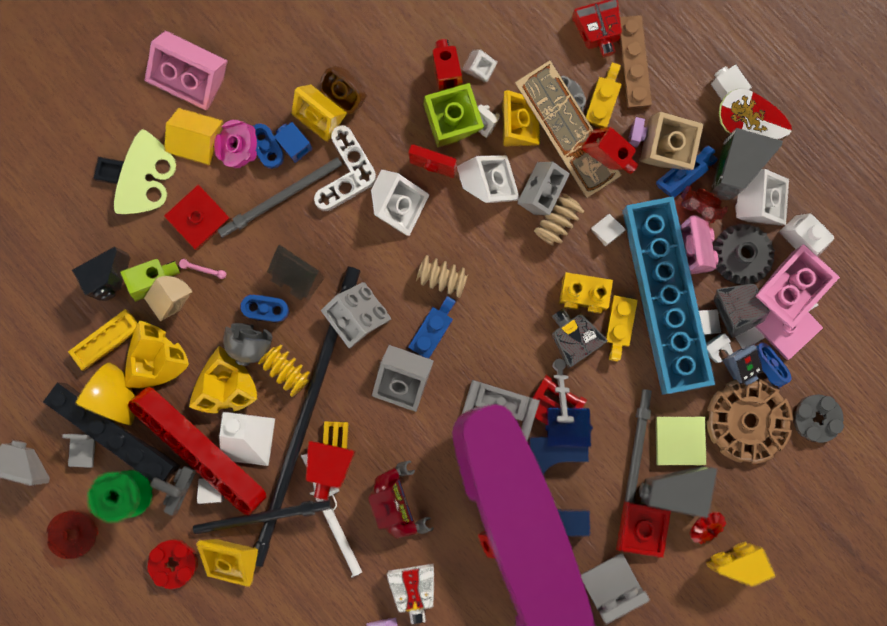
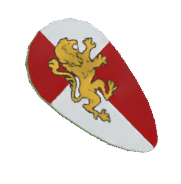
M748 89L730 91L720 104V122L723 128L730 134L735 128L779 139L789 135L792 131L790 122L781 110L762 96Z

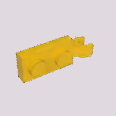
M612 62L606 79L602 77L598 79L586 115L590 125L600 128L608 126L621 87L620 83L615 82L621 66Z
M613 296L606 332V339L608 341L606 343L611 344L609 360L620 361L622 346L629 347L638 301L636 299Z

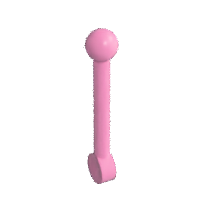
M185 259L179 262V266L183 269H195L216 275L219 279L226 277V272L223 270L215 271L194 265Z

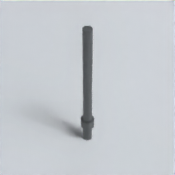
M338 157L245 214L241 215L240 213L233 217V221L218 229L219 234L223 238L238 228L239 230L248 226V222L342 166V163Z
M642 389L640 408H637L636 411L638 420L625 502L634 503L647 419L650 420L651 416L649 406L652 391Z

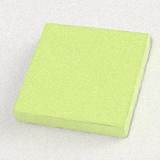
M656 417L657 465H706L705 417Z

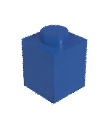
M293 122L288 125H282L276 131L277 134L274 138L294 163L313 149L310 142Z

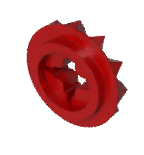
M719 512L709 513L708 518L700 517L691 528L690 537L692 540L700 544H704L706 541L711 542L714 537L723 532V527L726 525L724 516Z

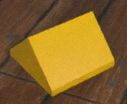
M314 86L297 87L294 92L292 115L328 142L332 137L333 130L340 125L347 113Z
M504 91L502 101L503 146L540 145L539 120L524 96L513 91Z
M178 108L166 123L165 152L210 165L215 150V138L217 134H220L223 121Z
M219 539L198 541L197 547L208 577L250 587L258 549Z

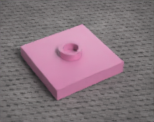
M771 310L765 321L755 326L786 360L792 358L823 329L809 312L793 329H790Z

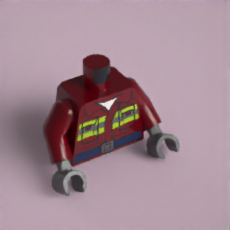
M411 461L400 462L397 464L396 469L392 468L377 476L374 481L373 491L368 496L378 528L380 530L387 529V532L395 538L414 535L417 532L424 534L434 529V527L427 528L425 525V521L430 520V517H425L414 523L399 476L414 474L415 470L407 471V464L411 463Z

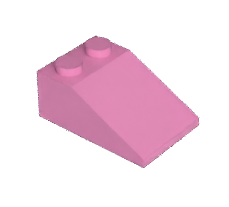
M692 216L680 225L690 273L711 272L718 265V254L716 251H713L712 242H714L713 228H709L708 221Z
M803 244L795 249L776 269L756 294V297L790 329H793L840 277Z

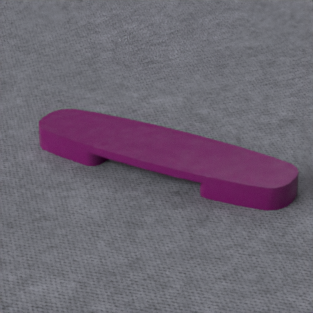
M498 404L475 407L466 411L458 417L453 426L452 437L466 493L469 499L478 504L495 558L518 612L516 626H595L584 584L563 523L539 465L512 412L505 406Z

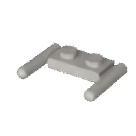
M472 380L462 414L473 409L474 405L477 407L492 404L505 406L512 412L515 419L523 421L521 430L528 441L539 400Z

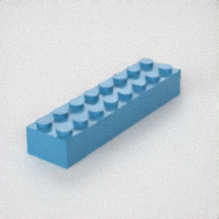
M674 196L626 205L622 212L661 393L664 395L715 385Z

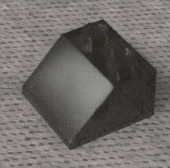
M278 245L267 273L272 276L270 280L281 288L285 284L292 289L290 294L299 300H302L303 297L310 300L325 278L319 270L281 245Z

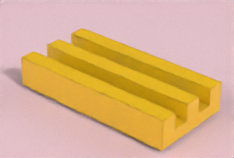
M324 421L323 443L329 445L330 426H332V445L338 447L339 427H343L342 448L347 449L349 423Z

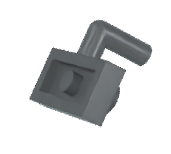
M185 466L183 470H178L174 478L175 486L157 478L153 479L151 487L167 494L163 503L166 505L163 512L172 516L178 514L196 474V471L191 466Z

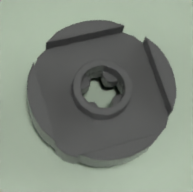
M817 394L807 396L798 403L799 405L793 414V423L796 431L802 437L813 442L822 443L834 439L838 433L842 432L844 416L841 407L834 398ZM816 412H819L824 417L821 425L818 422H813Z

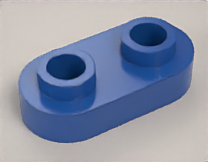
M264 124L254 125L257 139L256 152L260 161L265 167L270 169L279 167L283 163L284 154L273 133ZM264 134L265 139L259 141L258 136ZM271 154L276 155V159L273 161L268 159Z
M248 295L241 302L242 313L250 319L282 322L289 314L287 303L279 298ZM257 303L258 309L254 312L251 311V305ZM275 307L281 308L279 315L274 314L273 310Z
M766 343L758 344L756 348L762 369L767 375L769 382L778 387L791 381V374L785 364Z

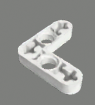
M346 126L336 127L332 132V140L350 172L316 192L314 201L316 206L322 211L332 210L372 187L376 181V174L352 131ZM341 132L344 135L348 134L346 139L350 146L347 148L342 140L337 141L339 138L338 134ZM352 151H357L361 155L360 160L356 163H351L347 159L348 154ZM362 166L367 174L371 173L369 176L370 181L360 180L362 174L358 167ZM344 182L352 185V190L348 194H342L339 191V186ZM334 188L340 199L336 200L335 196L329 199L330 203L328 205H325V203L320 204L321 196L324 194L326 197L333 195L331 189Z

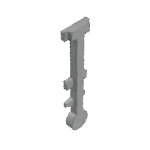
M556 359L553 362V368L557 371V375H554V378L558 379V387H555V392L559 393L561 416H557V421L561 423L574 422V418L567 414L565 393H569L570 390L564 386V380L568 379V376L563 375L566 364L564 360Z

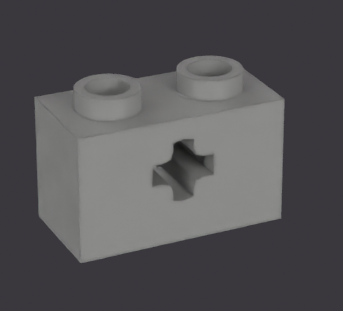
M537 162L517 204L534 215H550L570 173L554 162Z

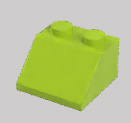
M470 83L424 97L423 105L437 148L458 142L484 128Z

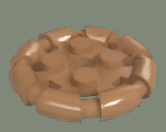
M736 379L728 382L723 390H718L714 394L707 409L709 411V421H706V425L713 444L716 443L719 446L720 452L724 456L739 463L747 461L750 464H759L774 458V454L782 451L791 437L792 430H790L791 421H793V414L789 402L779 394L780 390L765 380L757 379V381L749 385H745V383L739 384ZM749 389L756 391V397H749ZM734 394L737 400L730 403L727 398ZM770 399L775 403L772 409L766 404ZM719 413H726L725 422H718ZM748 414H752L756 418V424L751 428L747 427L744 422ZM776 419L781 420L780 429L775 428ZM727 434L734 438L730 443L724 438ZM769 437L772 444L767 447L763 441ZM745 444L752 445L750 452H744Z

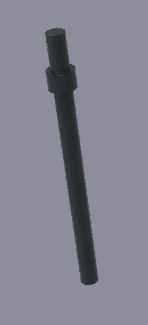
M331 499L318 502L310 500L302 502L301 505L196 524L193 525L194 534H201L297 515L311 516L315 512L332 509L333 504Z

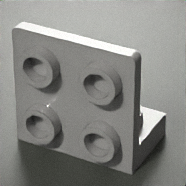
M364 282L336 295L321 310L348 348L356 345L369 332L391 320L386 309Z
M622 553L581 574L582 581L606 624L650 601L646 592L640 587Z

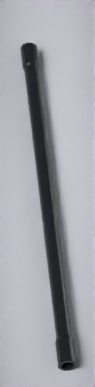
M347 266L340 293L356 286L361 270ZM329 324L268 511L281 509L339 335L331 324ZM277 519L263 523L259 538L254 548L258 549L255 566L263 567Z

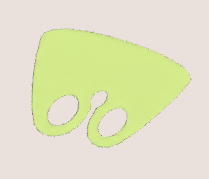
M142 129L138 132L126 155L115 192L114 210L117 214L150 211L162 206L166 200L167 192L165 187L156 181L148 182L145 176L149 173L157 179H168L174 174L176 163L172 155L165 152V147L146 130ZM164 159L170 163L169 172L160 174L156 171L155 164L158 160ZM151 187L158 188L162 194L160 200L156 202L148 200L146 196L147 190Z

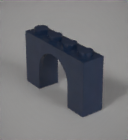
M588 437L528 438V444L542 475H544L549 467L556 463L589 462ZM557 509L567 536H590L589 510Z

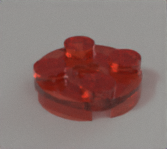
M686 186L681 195L683 199L681 205L690 211L696 210L702 214L703 219L710 223H714L716 219L722 220L728 207L725 206L723 209L720 206L722 201L718 197L704 189L699 188L696 192L691 190L693 186Z
M69 510L59 513L50 521L47 527L48 547L53 554L62 559H75L84 556L93 548L98 535V528L95 526L93 519L82 511ZM68 529L76 530V539H67L69 536L67 533Z

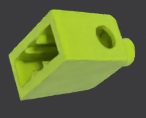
M158 259L120 272L135 302L145 298L156 278L162 276L173 277L180 274L175 261L161 266Z

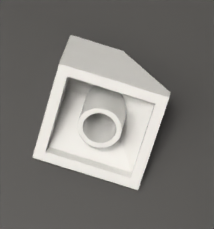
M507 155L476 156L457 166L463 189L485 203L519 200L520 197Z
M382 169L371 189L374 215L403 234L410 236L429 194L399 173Z
M761 169L750 184L738 194V201L735 207L736 218L750 223L786 225L789 179L767 169Z
M223 412L220 430V450L234 462L269 466L276 418Z

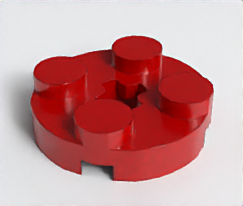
M179 539L166 540L151 550L147 564L148 572L156 586L176 589L187 584L197 570L198 559L194 549L191 546L189 547L184 541ZM170 557H173V560L179 563L175 567V571L167 567Z

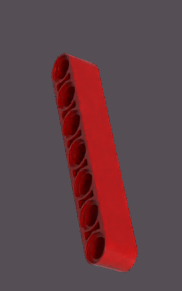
M146 387L128 402L129 409L140 421L241 513L250 515L266 499V492L257 482L156 390Z

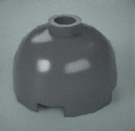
M233 323L231 328L225 327L223 336L225 351L232 359L236 360L237 364L248 366L250 363L260 361L269 351L273 338L272 333L266 329L263 330V333L253 330L254 325Z

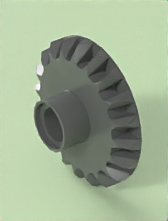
M751 224L730 226L717 237L713 246V251H716L718 254L716 269L725 279L735 284L746 285L760 281L772 269V264L775 261V250L767 233ZM741 248H746L749 251V259L741 255Z

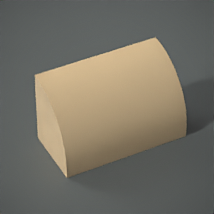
M162 276L155 279L144 299L158 319L162 321L181 310L191 295L192 290L185 282L176 277Z

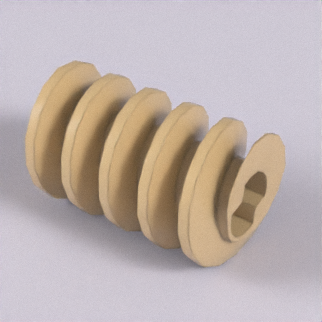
M562 193V197H558L557 205H554L552 213L545 215L547 221L541 220V228L534 230L542 240L553 246L554 242L560 244L563 242L559 237L560 234L568 235L564 229L565 227L571 229L574 227L570 220H579L575 213H584L580 204Z
M426 255L419 268L416 281L420 277L421 285L424 286L429 280L430 288L432 289L438 283L439 291L441 292L447 286L449 295L456 290L457 297L460 298L468 275H465V268L463 267L457 273L456 265L454 264L448 270L446 261L439 267L437 258L432 263H429V256Z

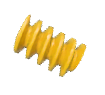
M280 344L269 350L260 359L258 364L264 363L263 369L265 371L271 369L270 376L272 378L278 376L276 380L278 384L285 382L283 386L285 391L292 388L290 396L293 397L309 382L307 378L310 372L307 371L301 374L300 371L303 365L294 367L296 358L287 360L290 352L286 351L281 354L280 351L283 345Z

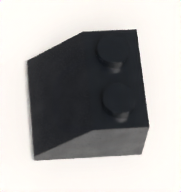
M114 246L74 268L72 272L86 296L100 301H107L116 295L115 292L121 289L124 279L120 272L128 268L131 257L128 253Z

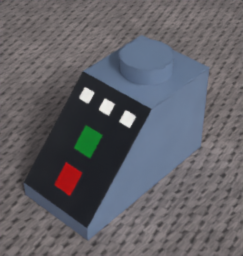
M755 345L743 347L722 359L732 378L736 379L739 384L745 383V385H749L759 379L757 375L763 372Z

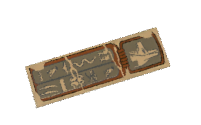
M548 61L515 82L586 198L621 176L618 170L608 169L580 149L593 129L551 61Z

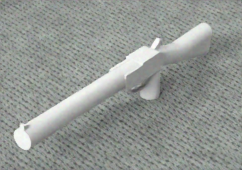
M307 454L300 455L307 467ZM313 483L314 491L317 483ZM331 487L329 496L332 495L336 505L334 509L324 510L323 514L353 574L351 577L362 573V570L333 511L337 507V501L333 494L339 492V488ZM316 498L317 502L324 501L323 499Z

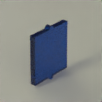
M547 408L548 425H546L545 429L548 431V447L591 448V431L593 426L590 425V408H567L568 416L574 418V422L570 423L557 421V416H561V408Z

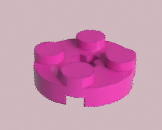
M230 120L224 123L222 126L224 129L221 134L216 135L214 142L217 158L222 160L224 165L233 168H240L248 162L254 161L257 156L255 128L239 120ZM236 139H237L238 144H237V147L234 148V147H233V144L236 143Z

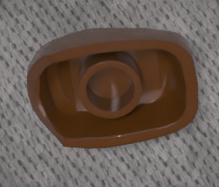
M333 66L326 69L322 75L320 92L347 114L354 113L364 103L367 95L361 85L348 71L341 67Z

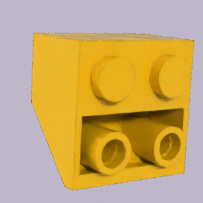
M747 542L736 544L733 546L734 550L726 554L724 551L711 556L712 560L706 562L707 566L712 570L750 586H755L775 577L763 548L751 543L747 544Z

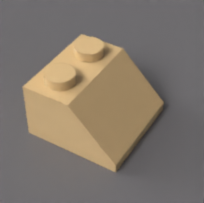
M663 112L649 116L647 133L639 162L662 168L694 170L703 124Z

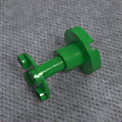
M135 470L105 473L93 481L94 483L89 488L87 494L88 506L92 514L108 523L119 522L144 513L151 506L153 490L149 479Z

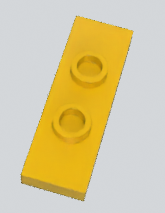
M125 309L69 350L68 353L81 371H85L131 337L138 323L129 310Z

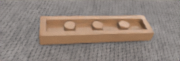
M642 15L620 17L622 28L620 47L627 110L650 108L652 100Z

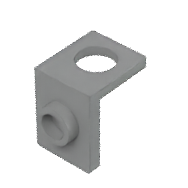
M63 434V438H70L68 466L92 468L94 464L95 440L83 434Z

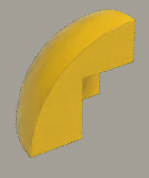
M139 321L133 333L127 355L125 387L145 388L157 386L179 376L189 365L183 348L179 343L174 345L165 337L166 332L152 324Z
M219 346L207 361L195 384L189 407L207 413H218L220 409L233 408V411H237L249 406L257 399L256 387L243 365L237 364L236 360L232 359L225 349Z
M112 363L104 364L92 376L75 403L126 425H132L135 417L128 406V402L135 397L132 388L125 387V373Z

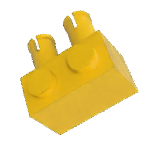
M566 272L563 275L559 303L564 304V308L578 310L580 306L588 308V312L601 314L602 310L606 311L609 308L613 280Z

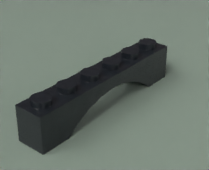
M60 382L55 384L43 403L150 481H153L154 478L166 483L170 481L180 467L179 464L161 451L140 440L110 418L75 404L81 393L69 384Z

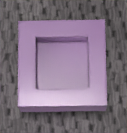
M636 117L632 123L628 142L633 147L637 148L640 141L645 140L647 127H644L645 119Z

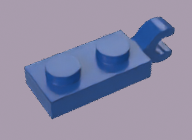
M710 146L705 147L696 156L694 170L671 169L656 181L658 188L669 197L674 196L675 198L709 170L708 166H712L717 162L718 158L712 155L715 153V150Z
M447 296L440 310L432 307L408 348L430 359L453 321L448 314L456 303L455 300Z

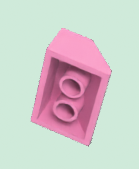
M165 31L151 41L145 81L207 110L224 79L227 60Z

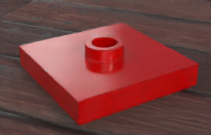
M414 144L410 146L408 152L410 164L422 167L433 173H440L451 178L455 177L457 171L456 158Z
M199 184L164 215L196 251L216 234L218 229L231 220Z
M624 501L616 550L664 558L671 510Z

